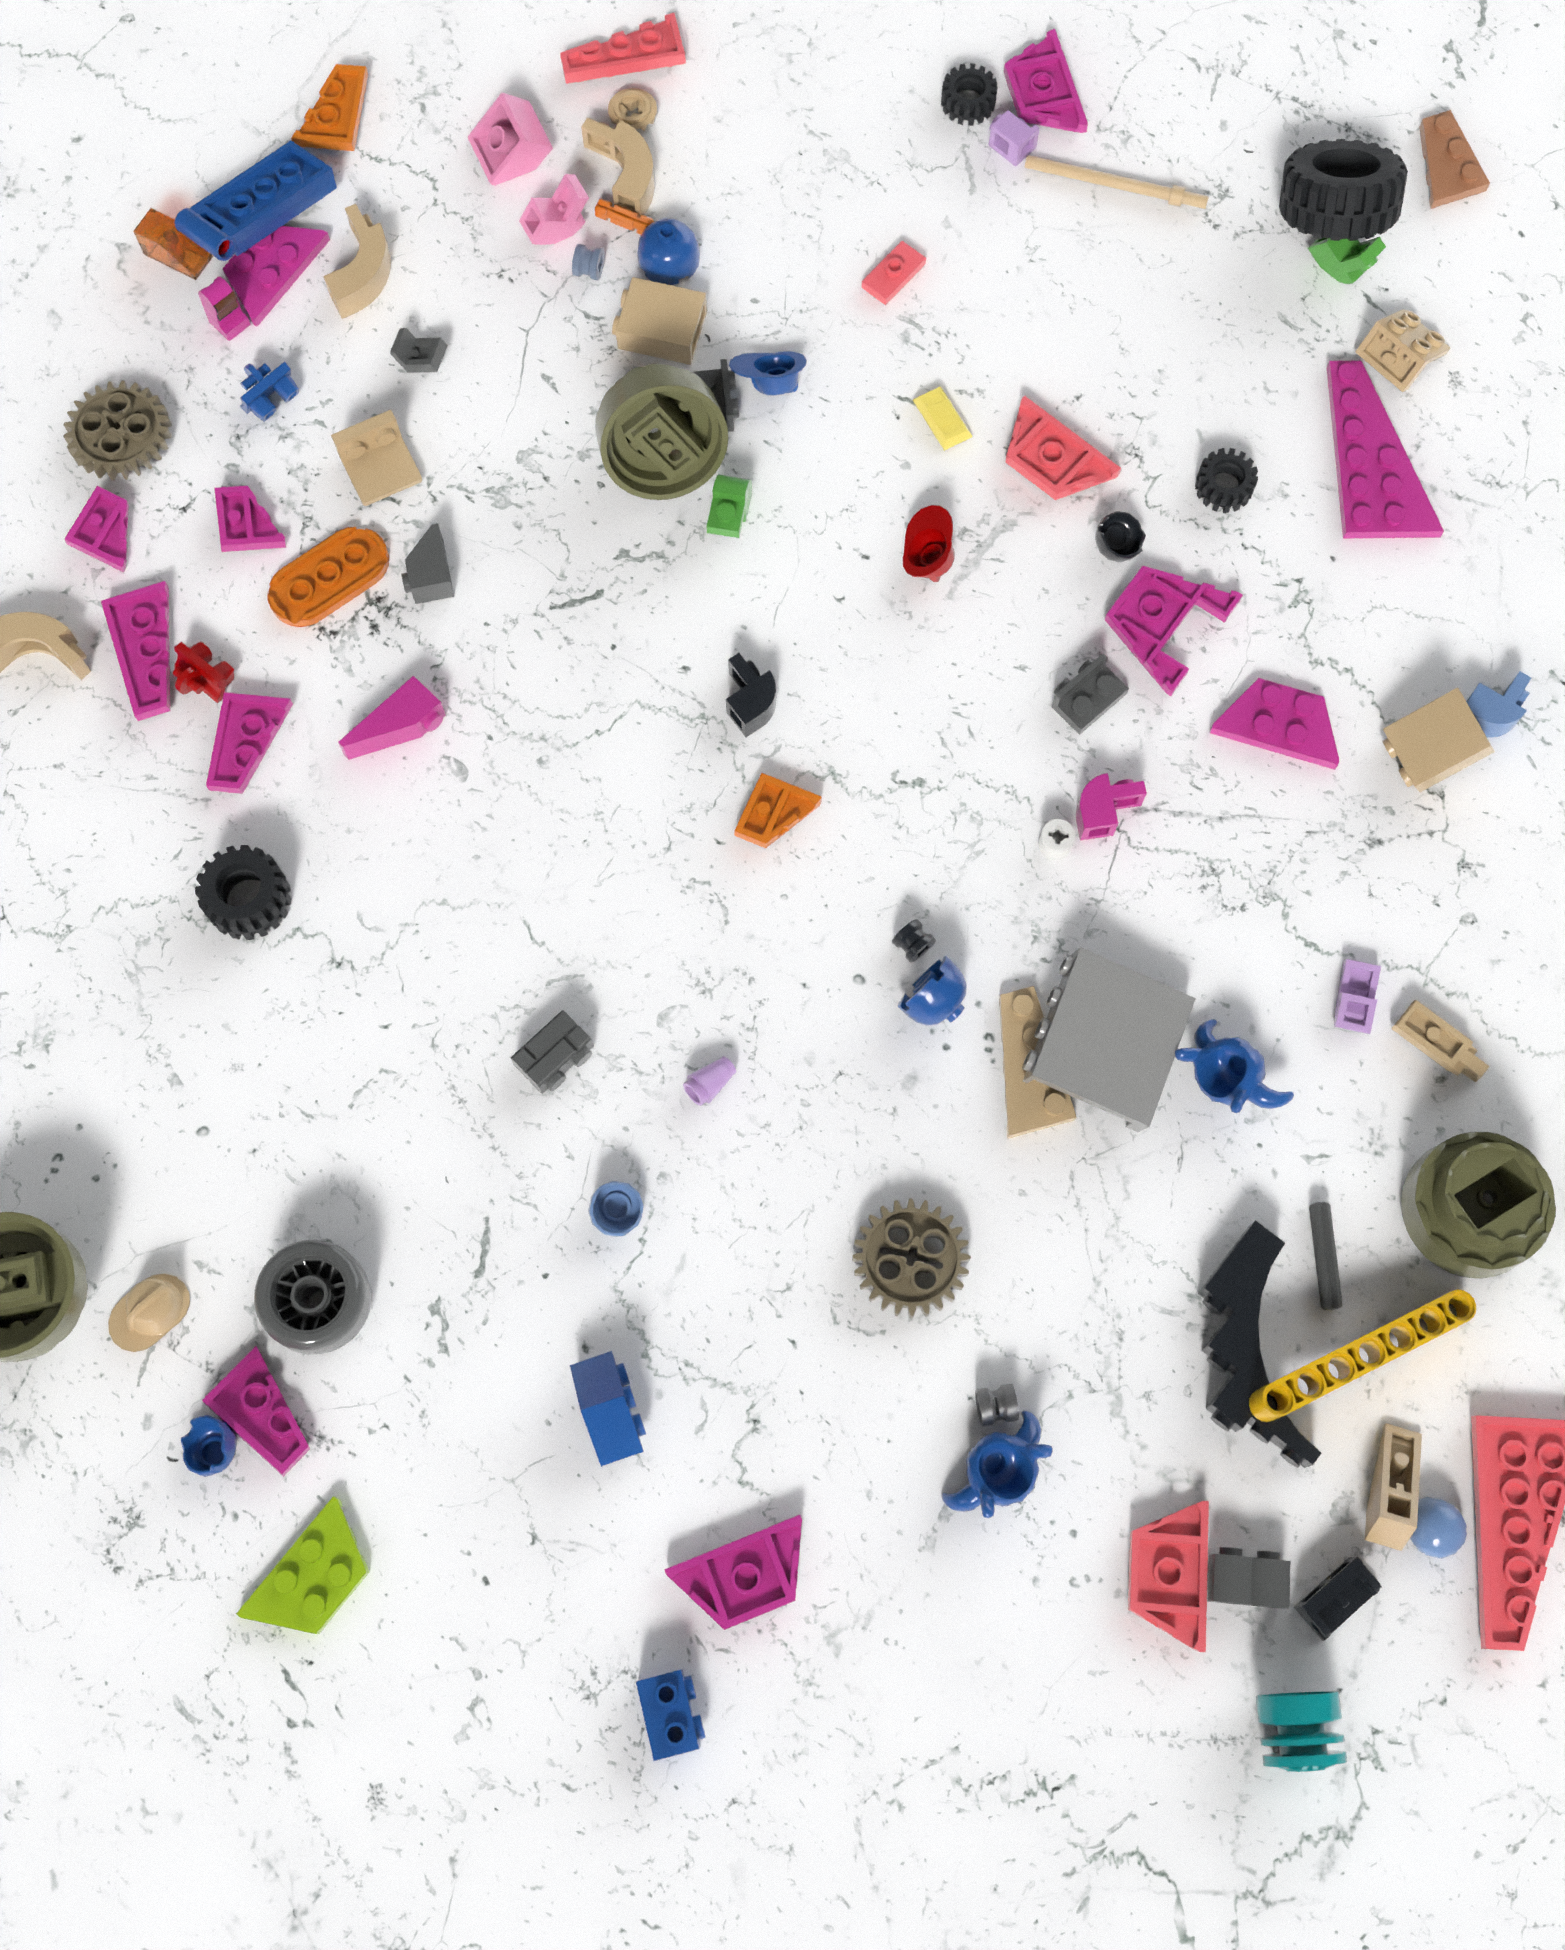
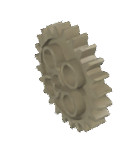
M122 380L119 387L114 388L112 382L109 381L107 390L103 391L96 385L95 395L92 396L85 391L83 393L86 398L84 403L74 401L78 411L67 412L71 421L64 423L68 433L64 434L63 437L68 444L66 447L77 465H82L88 474L94 471L97 477L101 479L107 472L111 481H114L117 473H121L124 479L128 480L129 471L133 470L140 476L141 466L144 465L148 469H152L153 467L150 462L152 458L162 460L159 449L168 450L169 447L165 439L172 438V434L168 429L172 426L164 404L161 403L158 395H152L148 387L141 391L138 383L135 382L129 389L125 381Z
M909 1198L907 1208L902 1209L898 1200H895L893 1212H889L884 1206L880 1207L881 1219L874 1215H869L868 1221L872 1226L871 1229L864 1226L860 1227L859 1232L866 1239L854 1241V1246L862 1250V1253L852 1255V1261L862 1263V1266L854 1270V1276H865L866 1279L860 1284L859 1288L863 1290L871 1287L873 1291L869 1296V1301L872 1302L878 1297L882 1298V1311L892 1304L895 1306L894 1314L897 1317L902 1308H907L910 1318L914 1317L916 1308H920L924 1316L927 1317L930 1311L929 1305L933 1304L939 1311L943 1309L942 1297L950 1302L954 1301L955 1296L950 1290L951 1288L962 1290L964 1284L957 1279V1276H968L969 1270L960 1265L969 1262L971 1255L961 1253L960 1250L966 1248L969 1242L968 1240H957L963 1228L961 1226L951 1229L950 1224L953 1220V1215L947 1216L945 1219L939 1217L941 1206H938L931 1213L928 1211V1201L924 1200L920 1209L915 1208L912 1198ZM894 1228H901L907 1233L908 1240L903 1244H895L889 1239L888 1232ZM930 1237L937 1238L941 1241L943 1250L940 1253L931 1254L924 1248L923 1242ZM880 1248H887L903 1256H907L909 1250L914 1251L918 1260L939 1262L943 1265V1268L938 1269L921 1261H915L913 1266H909L906 1264L907 1258L893 1254H882ZM887 1262L893 1263L897 1266L899 1275L894 1279H886L880 1274L879 1267ZM920 1272L929 1273L934 1279V1285L929 1289L918 1287L914 1280L915 1275Z

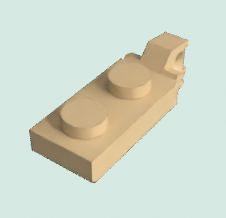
M1417 1000L1410 1004L1391 1028L1447 1071H1451L1457 1076L1462 1073L1474 1082H1477L1489 1068V1065L1475 1056L1477 1049L1472 1046V1040Z

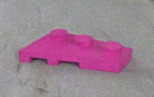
M224 692L206 787L209 791L243 794L293 706L290 698Z
M257 1346L202 1399L203 1403L223 1422L227 1423L240 1438L283 1477L310 1450Z

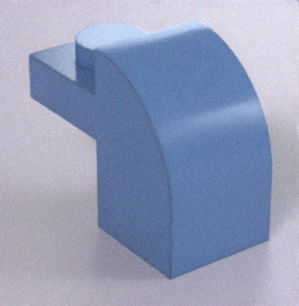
M1519 671L1503 695L1479 683L1466 702L1486 737L1493 738L1505 735L1516 726L1527 712L1521 706L1530 694V692L1525 690L1531 680L1530 676Z

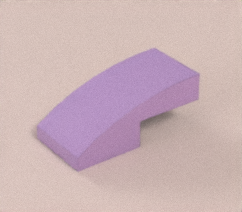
M1350 959L1344 960L1338 989L1334 1027L1365 1034L1371 1033L1377 1004L1375 995L1381 966Z

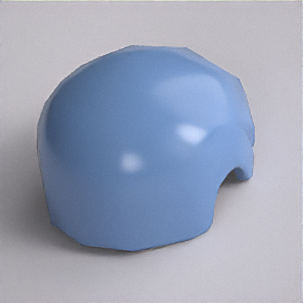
M611 1181L595 1190L590 1198L588 1213L592 1224L602 1234L620 1237L625 1236L638 1226L642 1219L644 1204L639 1192L630 1184Z
M1424 1497L1418 1501L1417 1529L1410 1539L1421 1553L1442 1559L1456 1554L1463 1546L1467 1536V1525L1459 1510L1451 1503L1442 1499Z

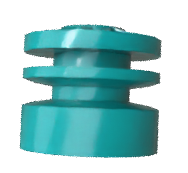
M1292 1692L1256 1696L1258 1722L1277 1726L1278 1734L1261 1738V1745L1279 1746L1280 1753L1262 1755L1263 1766L1277 1767L1288 1772L1326 1770V1768L1336 1764L1347 1762L1346 1751L1328 1750L1327 1744L1344 1742V1735L1325 1731V1723L1342 1719L1339 1692Z

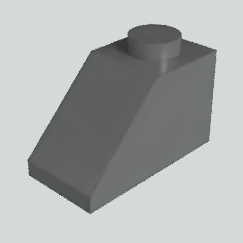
M439 523L432 524L406 557L407 573L401 574L405 593H412L415 604L454 597L443 536Z

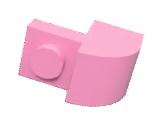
M565 174L552 198H531L519 222L533 245L556 244L576 234L586 221L581 212L589 197L575 174Z

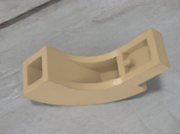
M587 117L581 126L584 147L616 161L623 168L621 175L612 187L614 205L617 204L639 213V217L645 215L651 205L655 188L653 161L648 144L637 130L621 120L613 129L604 122H597Z
M357 204L346 207L345 212L350 228L359 243L358 253L345 267L323 276L329 295L342 319L366 308L380 295L388 281L391 269L390 252L381 223L373 225L368 214H361Z
M16 612L0 616V673L17 658L35 652L54 656L80 680L84 679L91 670L83 661L87 656L76 645L78 643L77 639L62 622L50 616L34 612Z

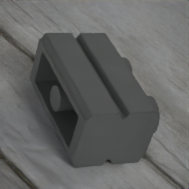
M562 1010L510 1058L513 1065L543 1094L547 1089L550 1091L556 1090L565 1081V1073L573 1065L576 1067L582 1066L591 1057V1049L594 1045L590 1036Z

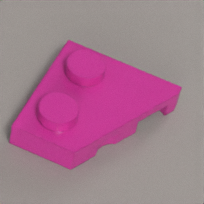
M97 486L64 538L66 544L124 573L127 560L129 509L127 500Z
M248 486L214 488L222 552L286 548L285 536L275 528L271 522V517L264 507L257 503L256 496Z

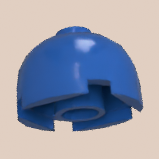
M663 218L654 221L644 229L639 238L638 264L645 272V276L653 282L676 285L679 284V279H683L687 275L689 279L697 270L700 259L699 245L694 232L685 223L676 219Z
M944 956L942 961L940 959L937 960L912 984L914 987L912 992L914 994L909 997L905 993L898 1003V1007L909 1018L919 1024L926 1026L937 1025L945 1019L951 1023L965 1009L961 1004L967 991L964 975L954 962L947 956Z

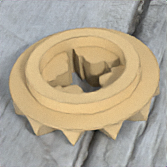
M628 88L619 91L611 98L608 105L611 124L617 125L621 120L634 129L645 131L648 124H654L657 114L655 99L648 92L638 88ZM638 107V114L633 113L631 116H628L627 110L633 111Z

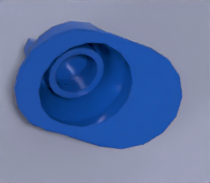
M793 351L744 353L732 358L729 367L737 375L751 378L754 388L760 393L776 396L797 391L798 375L806 366L807 359L803 354Z

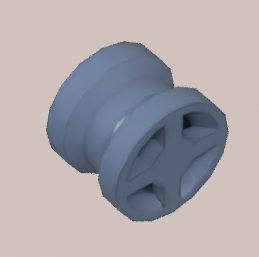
M577 244L572 261L573 276L589 275L592 280L599 281L604 266V249L596 247L591 250L586 245Z

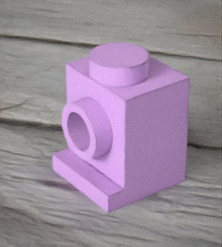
M1009 110L1003 115H997L991 122L989 146L1015 167L1036 149L1040 129L1036 124L1030 128L1022 118L1016 117Z

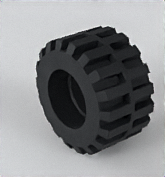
M241 845L240 850H236L234 846L226 847L227 853L221 854L217 851L213 854L215 860L211 863L206 860L202 865L205 872L198 873L196 878L201 885L195 887V894L199 898L197 900L199 907L210 922L224 935L228 933L232 938L238 940L241 934L246 940H253L256 933H259L261 937L268 935L266 929L271 926L274 929L278 928L280 923L277 920L279 917L286 918L288 911L285 906L291 905L292 898L288 894V892H291V888L286 880V876L274 858L269 854L266 855L260 848L255 847L252 851L249 845ZM251 879L261 882L260 890L251 902L241 906L227 904L231 889L239 882Z

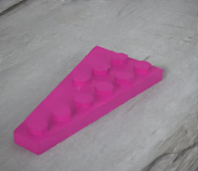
M1329 361L1326 369L1343 539L1440 538L1444 530L1362 361Z

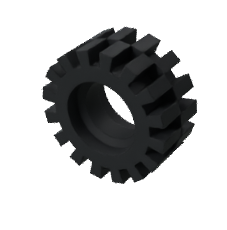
M970 63V68H966L965 64H960L959 71L956 67L952 68L950 74L947 73L945 75L942 86L941 107H943L944 114L949 113L951 121L958 118V124L963 125L964 120L968 121V126H973L974 120L981 124L984 121V117L989 119L991 112H994L998 90L996 78L993 79V73L990 70L985 74V67L982 65L979 70L975 69L974 63ZM964 90H971L977 92L980 97L966 99L958 93Z
M1221 448L1218 450L1217 455L1213 451L1209 453L1208 458H1204L1195 483V490L1198 489V498L1205 497L1202 504L1206 507L1210 503L1214 504L1212 510L1216 512L1219 507H1223V513H1229L1231 506L1235 512L1240 509L1241 505L1244 507L1248 504L1258 482V476H1256L1258 469L1257 466L1252 467L1254 461L1251 457L1246 461L1244 460L1246 453L1241 451L1239 456L1235 455L1236 449L1230 448L1228 454H1225V449ZM1218 473L1231 474L1238 480V486L1235 488L1222 487L1215 481L1214 476Z

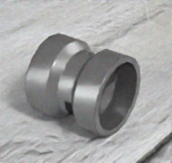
M1013 1384L1001 1385L998 1390L990 1391L988 1388L975 1390L976 1407L982 1427L993 1425L996 1420L1003 1419L1006 1422L1019 1420L1018 1403Z

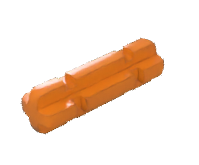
M599 199L595 206L596 217L606 221L609 218L611 223L631 231L637 229L636 233L642 234L644 229L654 222L652 218L645 215L639 217V213L615 204L612 206V202L605 199Z

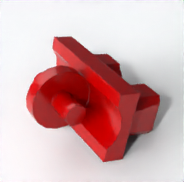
M201 641L191 647L186 646L183 642L174 646V651L178 655L173 675L177 677L175 683L176 690L181 694H188L192 690L196 694H200L203 691L216 703L222 701L225 687L234 680V668L226 661H221L212 667L209 664L212 661V652Z

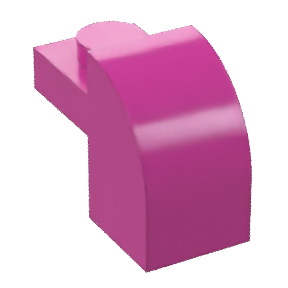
M1108 773L1101 774L1088 782L1082 791L1076 809V823L1080 840L1114 836L1118 826L1116 810L1142 806L1147 794L1145 782H1134L1131 779H1124L1110 785Z

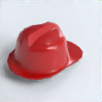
M938 505L924 507L913 515L907 525L903 568L912 577L929 578L933 582H939L940 577L947 573L954 563L955 551L952 545L953 520L945 508Z

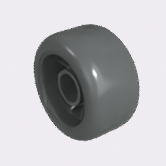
M302 1240L280 1249L262 1268L254 1290L255 1311L264 1330L281 1345L303 1354H324L337 1350L349 1343L364 1326L370 1312L372 1298L370 1283L361 1264L345 1249L323 1240ZM315 1291H323L324 1297L322 1302L317 1307L310 1308L308 1301L311 1294Z

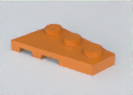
M336 64L319 91L320 97L313 109H308L301 129L299 131L296 130L291 137L294 143L300 147L355 151L368 79L366 66Z

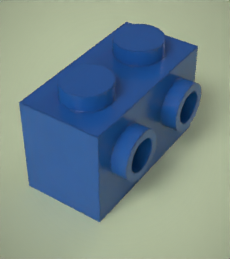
M683 1669L636 1681L653 1761L700 1749L699 1740L706 1738L701 1715L693 1716L690 1700L697 1699L692 1676H684Z

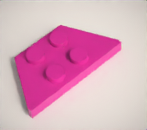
M1052 29L1047 32L1046 38L1037 45L1032 43L1024 49L1021 55L1014 56L1004 64L1003 73L1017 115L1026 123L1086 133L1088 122L1056 30Z
M281 226L239 256L234 254L222 268L228 282L235 290L238 299L255 326H259L330 241L328 232L325 230Z
M1258 678L1213 723L1210 729L1211 734L1335 770L1339 764V756L1324 697Z
M800 1515L792 1517L664 1569L665 1573L724 1630L795 1601L802 1518Z

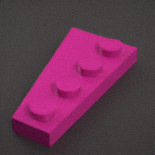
M165 581L101 601L133 714L137 721L170 711L169 587Z

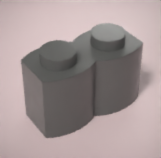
M1219 1547V1554L1209 1555L1208 1602L1289 1609L1291 1561L1280 1560L1279 1552L1257 1551V1558L1242 1556L1243 1549Z

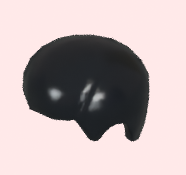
M1116 511L1102 518L1096 529L1095 541L1099 552L1111 561L1124 562L1133 559L1143 551L1142 545L1146 534L1134 516L1127 512Z

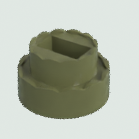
M649 364L644 367L633 368L606 392L596 414V437L606 472L621 489L640 498L668 500L695 491L716 473L727 451L728 428L722 411L707 384L689 370L664 364ZM653 428L658 429L655 433L651 432Z
M1492 1132L1462 1133L1447 1139L1427 1151L1410 1169L1405 1179L1401 1196L1403 1221L1411 1240L1418 1250L1439 1268L1451 1274L1467 1278L1498 1276L1529 1259L1546 1242L1556 1216L1554 1189L1551 1179L1535 1155L1523 1145L1506 1136ZM1483 1193L1491 1195L1493 1199L1492 1204H1488L1483 1200Z
M0 1212V1362H19L44 1355L72 1332L79 1320L87 1298L86 1268L82 1257L74 1245L49 1224L23 1213ZM26 1277V1284L18 1288L17 1280Z

